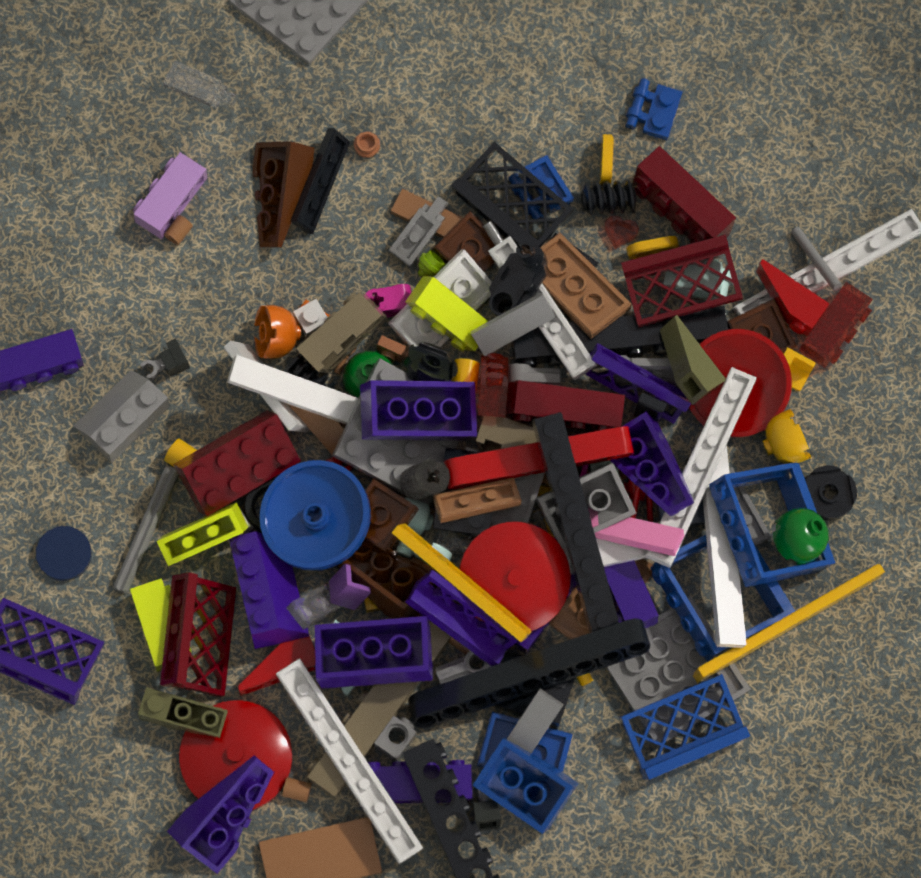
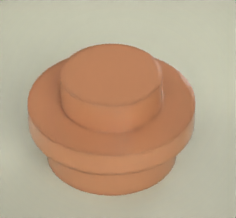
M362 132L354 140V149L361 157H373L380 149V140L374 133Z

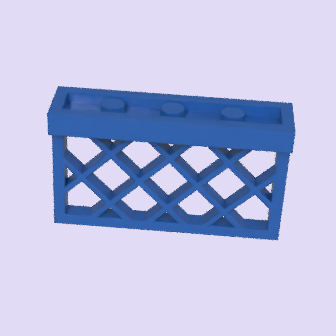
M723 674L620 716L639 763V771L644 780L655 778L750 737L747 727L741 721ZM717 682L722 691L719 702L705 697L708 687ZM702 689V692H701L700 695L697 694V693H694V692H696V691ZM688 694L698 698L693 713L679 708L683 697ZM724 699H725V701H726V703H727V706L722 705L723 702H724ZM677 700L675 706L670 704V702ZM703 701L717 706L711 721L698 716ZM662 705L673 709L668 724L654 719L658 707ZM721 708L731 713L734 724L723 727L715 723ZM652 710L650 716L644 714ZM678 711L691 717L686 732L672 726ZM640 716L648 720L643 735L632 730L629 719ZM696 719L709 724L706 735L701 738L690 734ZM652 722L666 727L661 742L647 737ZM713 727H716V728L719 729V730H717V731H715V732H712ZM670 730L684 735L680 747L674 749L665 745ZM635 736L641 738L639 744ZM688 737L694 739V741L686 744ZM645 740L659 746L655 757L645 761L641 752ZM663 748L669 750L668 752L661 754Z

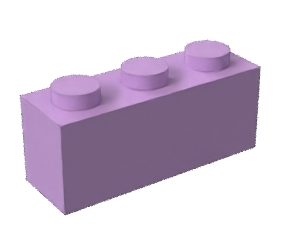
M181 152L175 159L171 158L164 168L165 173L160 179L156 178L149 188L150 193L144 200L140 199L133 210L135 223L161 240L169 226L183 212L207 179L206 168Z

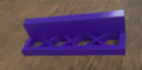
M597 343L590 354L591 360L607 368L608 371L597 373L589 370L585 375L617 393L625 395L626 398L638 403L640 396L637 388L641 387L655 395L654 398L660 401L664 400L676 407L673 414L664 411L662 418L673 424L681 412L684 411L686 413L691 405L681 389ZM617 374L632 382V384L620 386L615 383L614 375Z
M431 570L416 582L405 602L421 615L427 616L428 620L490 666L500 664L506 650L519 641L434 570ZM430 581L433 582V583H434L435 585H437L440 589L435 588V587L432 586L429 582H430ZM452 600H456L460 602L462 605H458ZM474 616L480 617V618H481L482 620H484L485 622L479 621V620H478L477 618H475ZM497 633H501L502 635H504V636L507 637L508 639H506V640L503 639V638H502L501 636H499Z

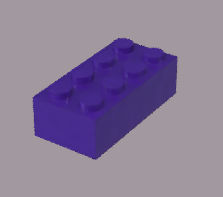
M370 380L360 385L362 440L466 441L477 437L475 382Z
M427 616L315 625L316 680L321 689L433 680L431 626Z

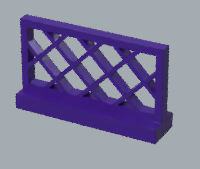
M3 598L0 603V632H3L7 643L0 646V673L75 705L80 691L104 646V642L8 599ZM7 607L17 612L19 620L4 625L1 616ZM34 620L41 622L45 631L29 636L25 624ZM22 625L26 637L10 642L6 630ZM60 631L66 633L70 642L54 647L50 635ZM47 636L51 649L35 653L31 641ZM87 642L96 646L91 655L79 657L76 649L77 645ZM28 643L32 655L24 658L15 656L13 647ZM72 648L76 660L61 665L57 652ZM51 654L54 655L57 663L56 667L50 669L40 667L39 658ZM87 662V664H86V666H85V668H84L83 665H82V663ZM79 665L82 674L78 681L74 682L67 679L63 670Z

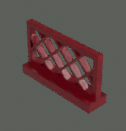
M726 234L621 263L638 327L672 319L676 315L679 317L743 300ZM726 257L728 265L723 273L709 267L715 258ZM695 264L703 268L696 281L683 274L689 265ZM669 271L677 275L670 288L657 281L663 272ZM706 271L719 277L713 290L700 283ZM728 271H730L731 278L726 276ZM643 278L649 281L650 285L643 295L633 289L632 281ZM680 278L693 284L687 296L674 290ZM725 280L734 285L736 294L723 296L716 291L722 281ZM654 285L667 291L660 304L648 298ZM697 287L710 293L707 300L699 304L690 299ZM671 294L683 300L680 308L673 311L664 306ZM636 296L641 298L639 303H637ZM645 301L657 307L653 316L641 318L639 310Z
M191 572L172 575L160 686L179 687L218 697L225 696L236 587L199 578L198 574ZM197 585L201 586L206 594L200 601L196 597ZM219 591L226 592L225 605L222 607L215 597ZM208 601H210L215 610L211 617L207 616L202 607ZM196 611L203 622L197 629L193 624V615ZM218 617L223 624L220 634L217 633L212 624ZM205 628H207L213 639L207 645H205L199 635ZM192 639L195 640L200 649L194 656L190 652V642ZM215 644L220 651V657L216 662L209 652V649ZM201 656L205 657L210 666L204 672L201 671L196 662ZM190 666L197 676L192 683L186 682L187 669ZM212 672L217 678L216 689L211 688L206 679Z

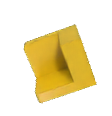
M787 347L784 355L791 369L792 388L796 391H801L816 363Z

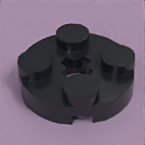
M420 342L418 346L411 345L404 356L407 376L413 381H453L457 375L458 367L454 359L451 363L446 358L448 353L445 350L427 342Z
M832 465L821 466L812 471L805 479L816 511L823 520L832 521L840 519L852 509L857 499V487L853 478L841 471V468ZM825 487H830L831 491L836 492L832 499H827L826 496H823L822 492L825 491Z

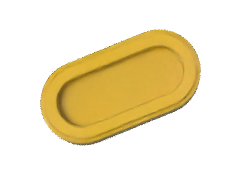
M602 134L600 185H603L604 181H609L611 184L614 143L612 134Z
M666 236L633 243L626 248L628 259L633 260L680 246L676 236Z

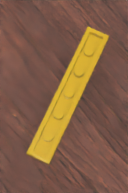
M406 523L397 525L393 530V535L517 640L522 642L530 635V628Z

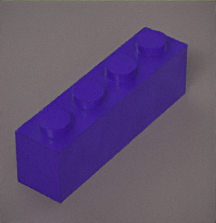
M73 329L1 350L0 391L7 389L12 391L21 390L27 386V383L36 380L38 383H43L51 380L53 375L62 372L64 375H69L79 371V367L84 366Z
M635 561L604 567L619 623L629 619H641L644 622L645 629L658 624L659 615Z
M464 760L448 761V765H445L447 770L452 768L459 784L454 786L458 796L464 794L467 802H471V764H465ZM405 761L392 762V766H380V762H368L394 804L423 803ZM430 762L424 766L423 773L425 777L434 779L438 776L439 767L436 763ZM440 789L435 794L436 803H449L451 799V794L447 789Z

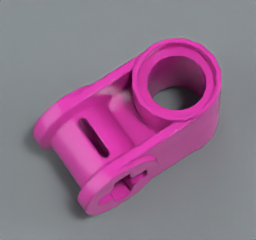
M397 284L391 287L371 289L366 295L372 301H375L376 305H379L378 308L387 316L386 318L395 317L406 305L405 301L411 294V288L409 284Z

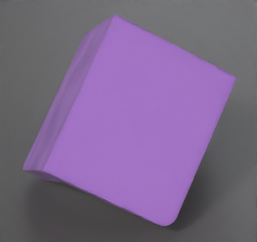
M344 564L329 581L330 602L338 606L356 610L370 594V587L352 582L351 565Z

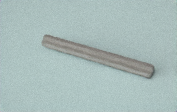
M166 466L114 583V589L118 592L126 594L131 587L179 476L174 467Z

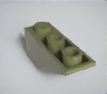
M678 315L660 329L675 382L692 405L726 381L725 377Z
M146 687L138 717L139 720L167 728L220 738L228 710Z

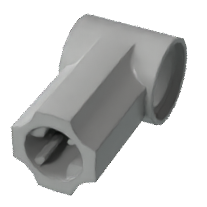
M510 364L507 366V382L520 380L560 386V369L531 368L528 364Z
M469 651L466 656L435 667L439 682L442 684L492 666L485 662L481 669H473L474 662L482 659Z

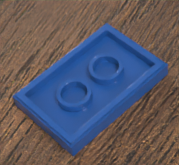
M492 711L477 766L485 767L501 740L508 738L520 719ZM548 728L532 754L563 772L573 734Z

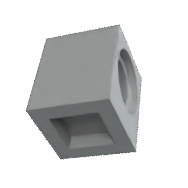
M393 716L374 742V748L394 762L399 761L402 757L401 752L407 750L416 737L415 726L404 717L398 719ZM394 731H400L404 734L405 739L402 743L395 744L390 741L389 735Z

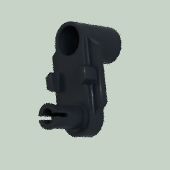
M528 241L520 242L521 249L517 247V253L510 254L504 265L498 270L497 276L489 287L491 293L489 307L496 317L503 314L506 306L512 305L510 308L512 309L534 297L546 278L547 274L544 268L547 262L546 255L538 245L531 244Z

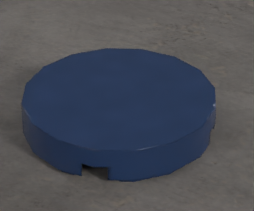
M57 526L47 531L40 538L36 548V560L42 572L49 578L58 581H67L81 576L88 569L92 559L91 545L87 537L80 530L70 526Z

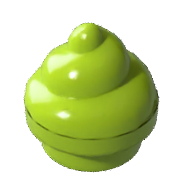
M429 250L419 257L418 275L420 277H434L445 265V262L437 253Z

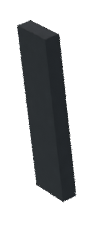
M328 128L290 220L307 234H313L350 144V141L335 128Z

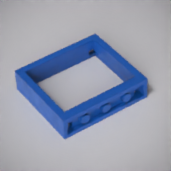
M788 463L724 474L708 484L745 587L818 573L835 564L830 546L827 543L825 551L821 554L822 561H820L818 556L807 564L764 572L734 488L777 481L788 511L797 508H807L817 513L799 463Z
M706 535L680 547L672 566L707 549ZM755 546L763 571H771ZM655 562L650 568L653 579L658 585H661L666 594L668 604L676 610L683 629L693 638L699 655L703 656L706 662H709L733 648L716 646L670 568ZM777 581L755 585L756 590L773 617L746 630V640L795 612V609Z

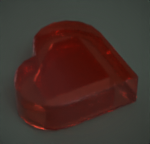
M619 216L609 217L604 225V230L615 249L633 241L639 232L638 225L634 221H624Z

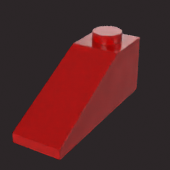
M762 259L756 273L770 297L775 299L789 327L794 332L808 337L830 303Z
M310 635L309 637L280 643L238 686L240 696L280 683L276 673L299 658L308 672L316 670L315 649Z

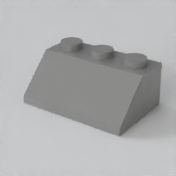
M130 370L73 427L113 463L170 407L169 400L150 380Z
M608 463L579 477L587 507L598 511L599 525L593 527L594 533L636 514L613 463ZM551 491L536 497L535 500L549 529L563 549L566 546Z

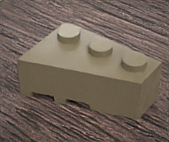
M352 293L343 302L344 306L339 311L333 312L321 327L296 348L318 372L331 373L387 317L365 293Z
M485 411L476 439L481 452L537 442L533 427Z

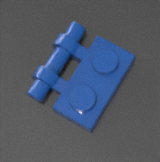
M640 79L638 86L634 88L632 94L634 100L632 106L627 110L626 117L628 119L625 126L629 129H635L637 122L644 123L642 133L667 141L683 91L658 84L655 93L648 90L650 81ZM644 101L651 103L649 113L642 112L641 110Z
M547 155L525 166L528 171L567 204L573 202L574 197ZM517 173L508 177L511 184H523V179L521 180ZM526 178V183H532L529 179ZM524 188L512 189L513 193L516 196L518 195L522 202H524ZM535 188L539 197L533 199L527 190V201H542L543 191ZM546 195V200H552ZM558 204L546 205L550 214L561 209ZM543 205L528 206V215H531L533 219H542L544 216L539 209Z

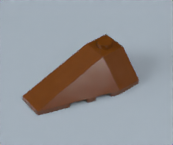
M292 141L256 143L252 169L253 177H259L260 190L255 191V200H260L262 204V211L257 216L260 247H282L292 223L290 220L313 165L314 147Z
M366 540L363 541L351 557L337 565L339 568L344 564L351 565L352 582L370 587L368 598L391 619L418 617L420 615L419 612L405 602L416 582L431 570H434L422 560L414 557L410 560L397 555V551L390 549L386 554ZM431 581L429 582L432 586H434L435 588H437V585H435V584H434L433 582H431Z

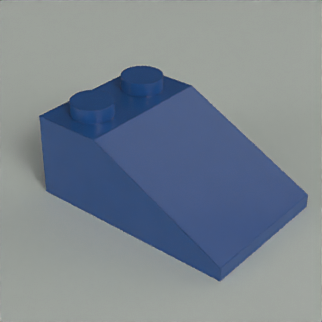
M503 738L472 786L543 834L549 830L579 783L551 764Z

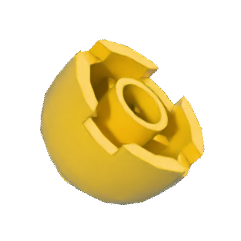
M791 409L776 415L770 420L765 430L767 439L762 441L768 456L773 454L783 464L801 463L811 459L810 453L804 452L809 447L800 425L795 424L793 419H790L794 417Z

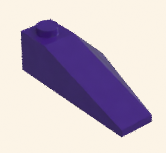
M644 412L623 425L629 427L634 454L610 461L671 517L695 503L658 422L647 412Z
M254 755L185 809L167 832L185 850L218 874L237 851L241 832L244 827L248 828L251 822L249 816L253 807L261 801L274 771Z

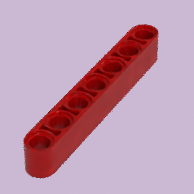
M628 426L568 436L576 467L624 458L634 454ZM537 442L455 457L443 461L449 489H459L512 477L518 478L545 473Z

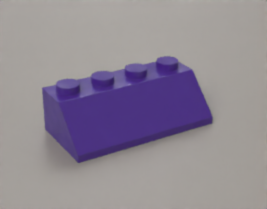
M255 531L229 539L254 648L259 649L309 637L293 566L282 561L269 548L261 532Z

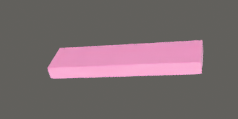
M588 508L592 526L595 527L599 525L598 511ZM628 517L596 532L595 537L601 540L675 556L683 540L684 529Z

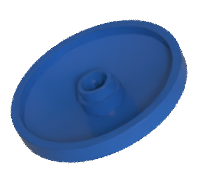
M323 460L305 461L283 471L268 487L260 508V527L269 548L285 563L298 569L311 571L334 567L351 557L363 543L371 519L370 502L359 480L346 468Z

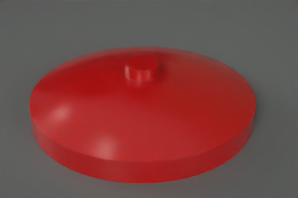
M730 329L713 334L700 343V346L725 379L731 367L757 377L730 437H746L762 432L773 417L785 411L792 392V374L784 353L772 340L755 331ZM724 382L713 392L689 406L692 414L704 426Z
M524 522L500 523L480 533L465 550L459 567L463 573L523 622L531 631L546 625L559 613L570 589L571 575L569 562L560 544L545 530ZM474 616V617L477 618L479 621L485 622V621L482 620L480 617Z
M242 700L217 703L213 706L228 710L220 738L187 731L184 733L179 751V763L183 779L191 793L199 799L255 755L274 771L261 801L253 807V810H256L273 800L284 787L286 778L289 777L292 767V747L289 735L281 721L261 705Z

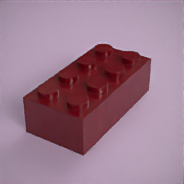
M658 146L637 166L632 186H635L636 195L641 199L646 198L652 204L654 212L660 217L665 216L671 222V226L679 235L684 234L691 240L690 244L725 234L726 237L730 235L736 217L663 148Z
M517 380L507 382L503 415L511 416L513 421L527 423L532 422V419L562 412L567 429L580 430L590 426V432L621 427L625 395Z
M266 410L173 465L198 512L209 516L279 475L289 467L301 462L278 415Z

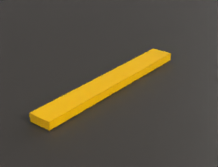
M876 564L748 638L746 646L743 648L733 647L698 667L692 676L697 684L879 579L885 573L881 564Z

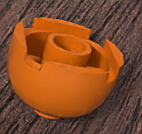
M262 305L259 307L254 326H259L260 340L254 337L257 355L260 358L276 359L289 354L295 347L296 341H299L301 337L300 325H297L295 317L282 306Z

